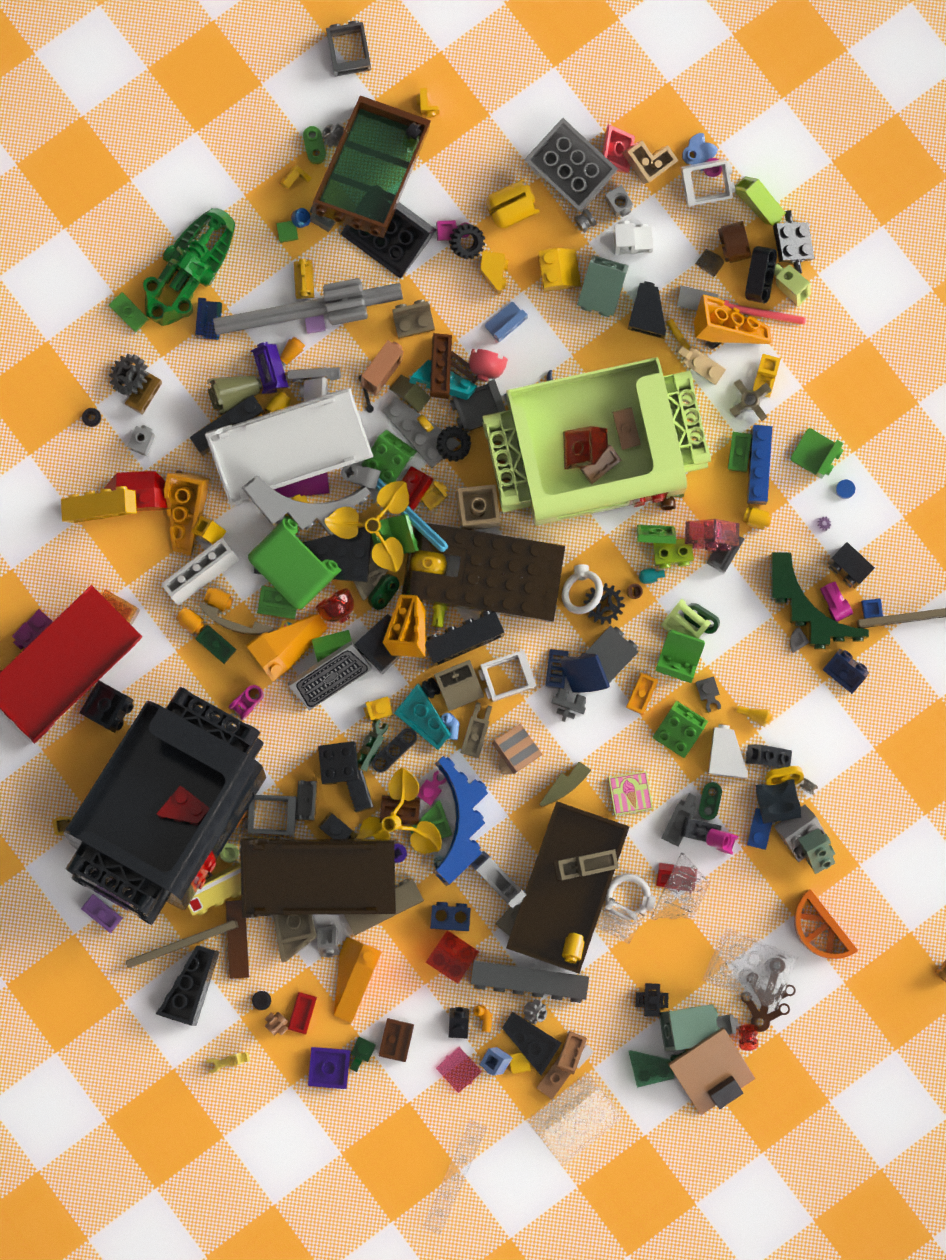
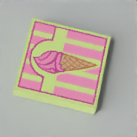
M647 771L608 777L615 816L653 809Z

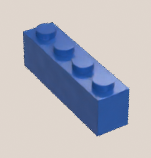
M753 425L747 504L766 505L768 502L773 426Z

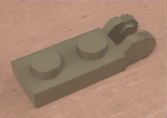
M476 702L460 752L475 758L480 757L492 706L488 705L485 711V718H477L481 708V703Z

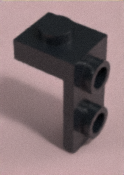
M748 744L746 751L747 764L767 765L778 768L791 765L792 750L767 745Z

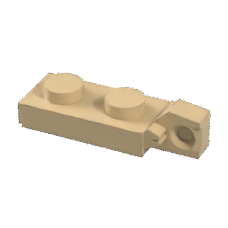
M679 345L675 351L684 357L682 359L684 365L714 385L718 383L726 371L724 367L695 348L690 347L687 350Z

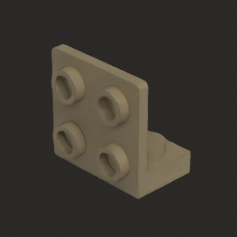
M424 299L417 300L413 305L400 304L395 306L396 309H392L398 339L435 330L429 301L425 302Z

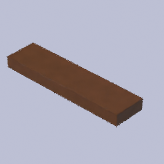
M433 333L429 397L449 399L452 335Z
M242 900L226 901L227 922L236 920L239 925L238 928L227 931L230 979L250 978L246 918H242Z

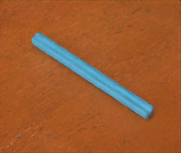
M380 478L376 486L378 492L386 485ZM409 506L401 513L402 515L408 514L412 525L440 552H444L448 548V544Z

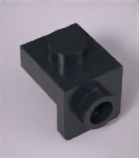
M463 1007L450 1008L448 1038L468 1039L469 1009Z

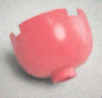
M472 349L469 367L478 376V380L488 382L489 379H496L503 374L508 359L504 356L503 359H500L497 353L488 350L478 349L476 352L475 349Z

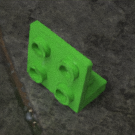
M386 429L378 436L371 448L373 457L364 460L361 466L381 471L379 478L386 484H389L398 479L406 464L415 456L417 451Z
M408 514L379 520L381 522L379 533L384 541L390 537L398 539L402 544L404 554L418 551L417 540L414 536ZM371 533L374 546L377 543H381L376 534Z
M676 700L653 735V739L685 758L704 730L708 720Z

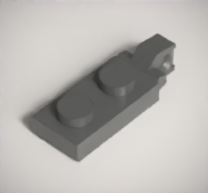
M689 793L685 802L680 800L661 839L679 847L683 839L680 835L685 817L692 819L695 814L696 807L692 806L696 798L695 795Z

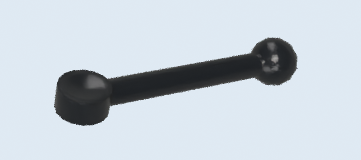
M363 388L367 403L366 410L368 413H372L374 407L370 403L368 391Z

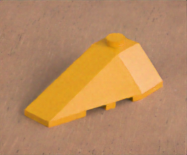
M167 473L164 496L167 501V516H169L170 521L169 530L172 550L174 552L192 555L197 535L191 531L203 514L210 478L194 474Z
M316 613L297 620L294 624L286 627H278V630L270 633H262L248 643L246 647L271 680L274 681L285 673L313 645L312 639L320 637L328 629V626L319 614Z

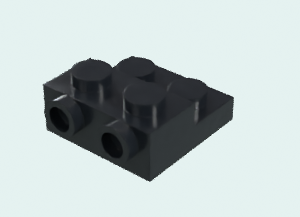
M98 680L79 713L115 733L123 727V718L126 713L129 714L133 710L134 700Z

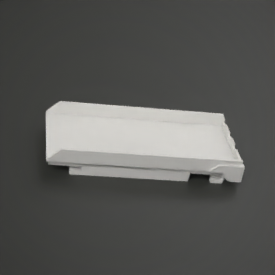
M350 388L338 390L235 425L224 426L205 433L230 507L250 499L242 487L255 476H259L274 490L373 457Z

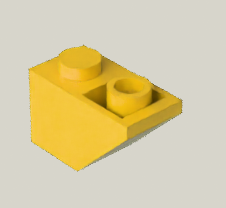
M483 251L481 274L497 294H501L502 289H506L507 278H503L504 270L508 271L509 259H505L506 253Z

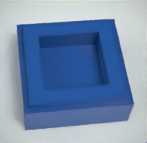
M881 598L861 601L864 619L883 616Z

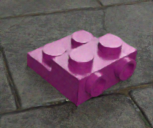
M38 609L12 636L15 639L13 643L21 650L26 648L53 621Z

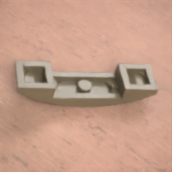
M203 603L199 605L211 620L233 632L246 635H260L265 632L270 633L274 631L273 627L256 621L253 628L220 618L218 617L220 613L218 608Z

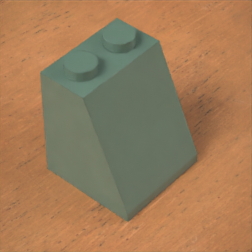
M593 255L589 262L577 305L581 306V309L585 311H598L600 315L605 317L614 316L629 265Z
M714 1004L660 1012L659 1020L664 1050L677 1051L693 1048L720 1029L717 1027L716 1022L718 1012L714 1008Z

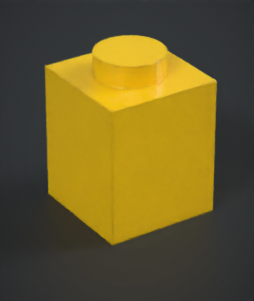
M201 515L191 532L213 545L223 538L226 530L214 521Z

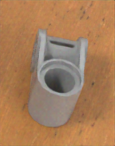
M350 464L342 468L341 475L347 481L375 490L381 471Z

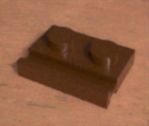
M382 795L380 823L384 818L391 816V812L400 803V799L394 800L390 796ZM416 797L411 801L404 800L403 805L396 813L401 819V824L418 825L420 798Z
M387 1018L378 1056L406 1063L415 1024Z

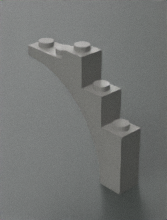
M255 476L242 487L243 491L269 523L274 524L276 522V524H279L286 517L285 514L287 513L297 523L299 529H309L315 524L314 520L316 519L329 535L334 533L326 526L325 519L341 507L353 508L358 503L359 505L363 504L368 499L367 495L371 493L367 487L362 486L352 494L335 501L304 503L279 494L270 488L259 476Z

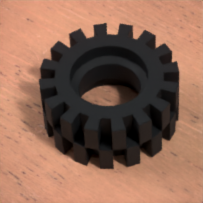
M471 224L458 225V228H454L452 230L453 234L449 236L451 237V240H449V244H451L450 249L454 251L455 255L464 259H474V256L478 257L480 255L479 252L484 250L482 247L485 246V242H483L485 236L482 235V230ZM466 234H470L474 242L470 248L465 249L461 246V238Z
M454 425L453 427H446L445 430L443 429L436 442L439 455H442L444 460L448 459L449 462H458V460L464 459L471 448V437L467 434L468 432L464 431L462 427L458 428ZM450 437H457L461 441L460 449L456 451L450 450L446 444L447 440Z

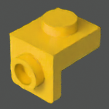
M420 88V94H416L417 106H421V115H425L428 118L436 117V115L440 114V107L428 106L427 88Z
M435 480L421 501L431 512L448 498L446 493L448 489L442 482L438 483Z

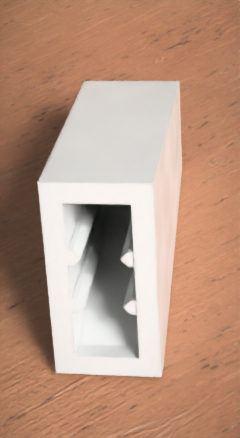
M719 724L718 728H713L708 774L747 779L748 773L735 731L730 729L728 725Z

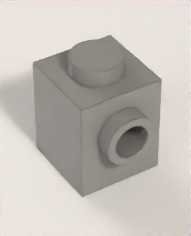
M145 425L141 427L136 426L127 445L128 449L147 457L155 438V434L152 432L153 429Z

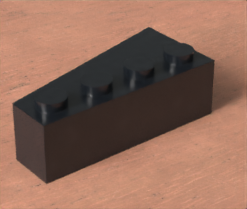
M197 945L181 974L175 980L172 989L166 995L163 1004L157 1010L156 1015L190 1026H197L220 951Z

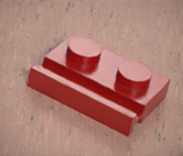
M410 466L401 481L407 484L409 494L408 506L414 511L434 479Z

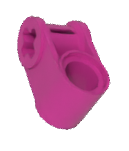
M251 685L228 708L233 709L243 721L262 701L264 691L259 686ZM258 689L259 697L257 699H251V690Z
M710 829L707 834L706 843L718 851L733 855L732 849L735 840L739 836Z

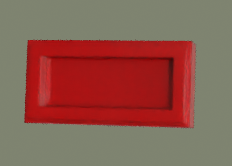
M298 992L288 1030L307 1034L317 997Z

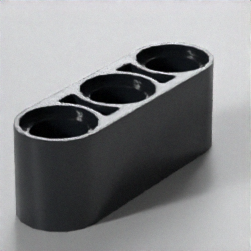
M762 246L754 248L745 291L747 300L764 304L768 302L777 260V251L775 249Z
M405 728L374 757L372 767L376 772H386L417 742L415 730ZM406 732H411L414 735V739L411 742H405L403 735ZM394 745L400 748V753L396 756L389 753V749ZM384 759L386 761L385 768H376V761Z

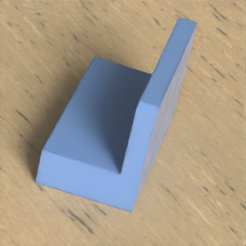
M511 302L487 322L485 328L498 342H501L528 319V314L523 309L520 310L514 302Z

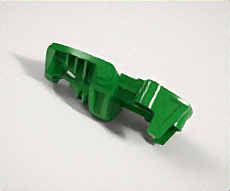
M211 208L202 214L181 234L174 245L166 248L163 253V260L168 262L158 279L148 277L144 280L143 288L146 292L145 312L146 316L161 326H166L179 321L183 317H189L193 313L191 299L193 298L194 291L199 284L205 287L212 284L229 251L234 235L235 222L227 212L222 209ZM209 221L208 226L210 227L207 230V232L205 234H202L200 238L196 240L201 231L203 230V228L205 227V225L207 224V222ZM221 227L224 228L226 231L211 251H209L206 247L210 240L209 236L214 230L218 231ZM176 271H178L169 285L170 288L179 292L187 278L189 280L172 306H166L158 301V298L162 294V289L166 283L168 284ZM155 283L157 288L154 291L148 290L149 284ZM187 303L189 308L186 311L179 310L181 304ZM156 309L163 310L162 315L159 317L153 316V312Z

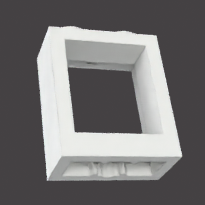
M726 159L680 167L685 200L688 206L733 198L735 185L730 180L732 166ZM721 166L725 192L695 198L691 171Z
M524 650L481 664V669L478 670L481 681L485 680L487 688H484L487 698H492L493 702L537 687ZM519 659L527 685L496 695L487 669Z

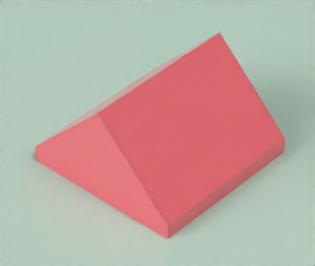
M607 125L602 154L618 168L617 171L629 173L630 164L622 152L634 144L635 136Z

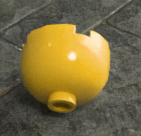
M418 550L413 553L409 568L412 571L445 575L447 572V561L444 554Z

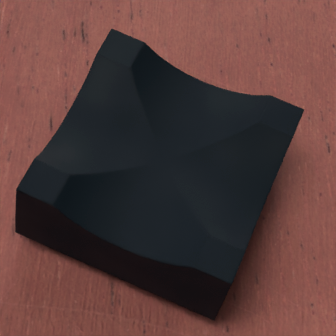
M794 779L786 780L776 785H756V796L763 824L801 818V806Z

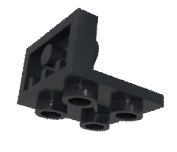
M354 741L318 746L322 784L332 785L338 782L359 780L356 743Z

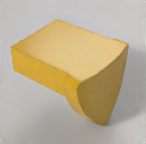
M294 165L279 184L283 188H289L298 176L306 182H309L312 178L298 165Z

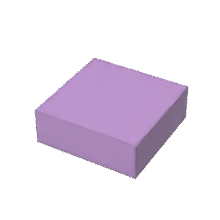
M324 315L305 318L307 334L326 331Z

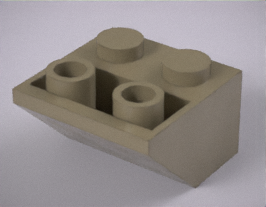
M470 660L434 674L448 711L484 697Z

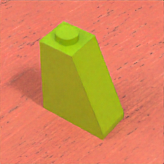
M745 176L735 185V193L765 224L773 226L782 220V216L786 212L759 179Z

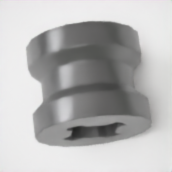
M585 209L580 216L576 215L574 217L576 224L583 233L590 226L594 227L597 225L588 209Z

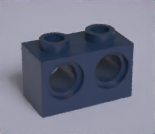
M436 902V905H432L430 929L469 931L471 908H467V904L456 903L455 907H450L447 902ZM444 910L447 918L444 921H438L435 916L437 911ZM460 911L466 914V920L462 923H458L455 920V914Z

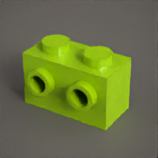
M692 538L676 539V544L652 543L654 565L659 566V569L671 568V565L678 564V567L690 566V563L694 561Z

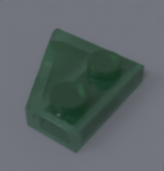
M633 1050L628 1051L637 1088L675 1079L674 1073L668 1065L671 1062L670 1059Z

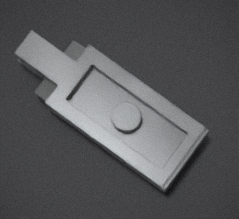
M340 367L296 369L287 372L288 379H292V382L304 381L303 378H311L312 380L325 376L331 381L341 379Z

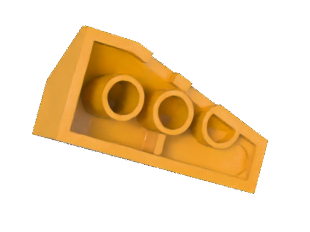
M704 294L701 296L693 322L696 338L723 343H772L770 327L751 316L747 318L739 313V309L735 307L731 309L724 305L725 301Z
M346 937L339 954L334 1016L350 1023L353 1022L382 951Z

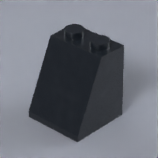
M389 614L384 616L354 644L361 654L382 675L401 657L392 656L383 644L392 618Z

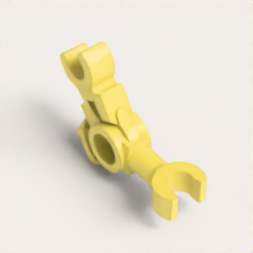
M248 1052L227 1056V1058L221 1060L211 1058L206 1062H213L215 1064V1068L209 1070V1073H215L221 1067H232L249 1062L250 1057Z

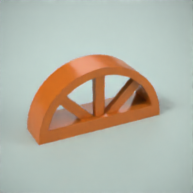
M808 889L798 901L794 913L795 931L801 943L813 954L827 959H841L858 952L859 950L811 889ZM806 900L818 915L801 913ZM801 919L825 922L805 937L801 927ZM829 927L825 953L815 948L809 942ZM834 935L846 949V952L832 954Z

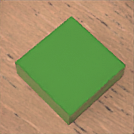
M292 221L276 223L280 243L298 240L297 228Z

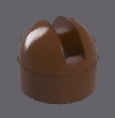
M672 496L670 498L666 497L664 501L660 502L662 510L676 509V501Z
M631 584L628 586L626 593L629 598L638 599L642 596L643 589L639 584ZM632 587H634V596H632Z

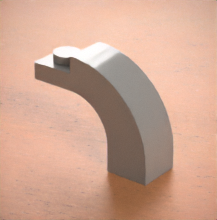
M483 850L482 854L470 865L510 907L514 908L523 901L526 894Z

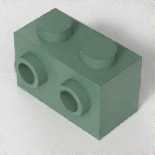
M819 828L798 839L806 861L815 874L835 864L833 856L836 854L832 846L829 845L831 841L826 833L822 834Z

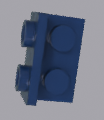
M839 649L823 668L824 672L851 694L855 692L869 674L864 664L856 662L848 651Z

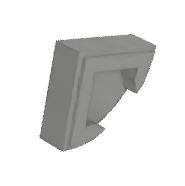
M800 627L794 630L790 638L792 653L809 643Z

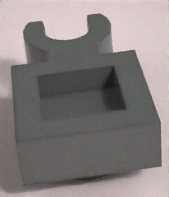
M714 676L695 682L701 701L707 700V712H711L710 704L712 703L717 705L718 710L721 709L720 702L715 699V696L720 694Z

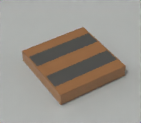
M521 723L492 742L513 774L543 755Z

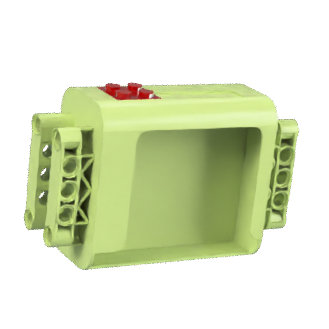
M658 357L506 390L508 410L482 416L483 429L488 442L502 513L530 507L535 526L630 505L640 507L644 506L645 502L652 501V503L662 502L666 497L684 494L687 489L686 473L708 468V462H711L691 371L663 376ZM632 407L641 445L622 450L612 412ZM611 445L622 461L596 482L590 484L579 468L606 446ZM503 480H509L510 482L504 483Z

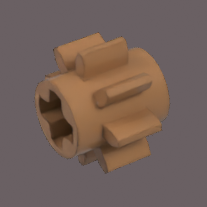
M271 1012L265 1018L268 1022L265 1027L274 1036L277 1033L283 1035L288 1029L285 1026L288 1020L279 1012L275 1015Z

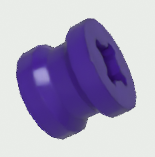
M395 843V863H400L406 859L407 851L403 845Z

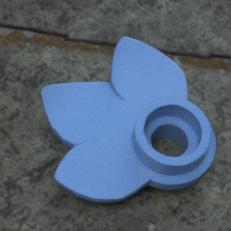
M698 133L690 138L688 147L682 152V158L689 165L704 163L707 159L713 158L717 154L718 148L712 143H705L704 133ZM690 152L694 153V158L690 157Z

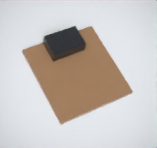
M724 1027L668 1064L700 1115H703L715 1106L719 1110L744 1094L741 1088L756 1079Z

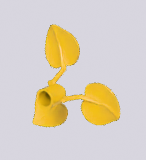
M404 481L391 482L380 489L377 495V503L384 507V509L376 518H369L365 523H358L359 514L355 509L341 507L325 519V524L329 530L343 539H351L357 536L358 526L365 527L369 533H375L381 543H377L373 547L372 559L379 567L392 572H397L402 564L403 547L400 541L394 537L384 541L379 533L381 529V522L379 520L387 509L392 514H399L408 507L409 494L407 484Z
M402 767L393 774L388 787L390 797L394 800L400 799V803L391 812V816L384 818L381 823L379 817L371 816L365 819L361 824L356 839L373 836L374 839L390 840L389 832L397 829L414 831L410 837V843L414 850L422 854L439 852L442 846V839L439 830L434 824L428 821H421L418 823L417 828L401 826V819L396 815L404 800L411 801L419 793L417 779L406 768Z

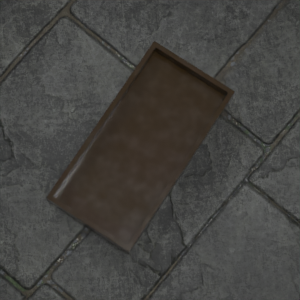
M556 801L525 891L526 896L521 902L506 949L580 974L615 869L557 880L554 861L613 849L616 851L618 861L630 826ZM569 933H577L584 937L583 941L585 943L582 957L576 963L566 962L565 958L562 957L565 938L568 937Z

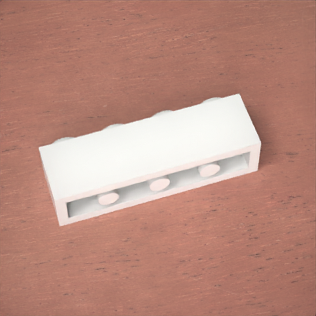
M221 538L161 583V585L179 606L239 559L225 540Z

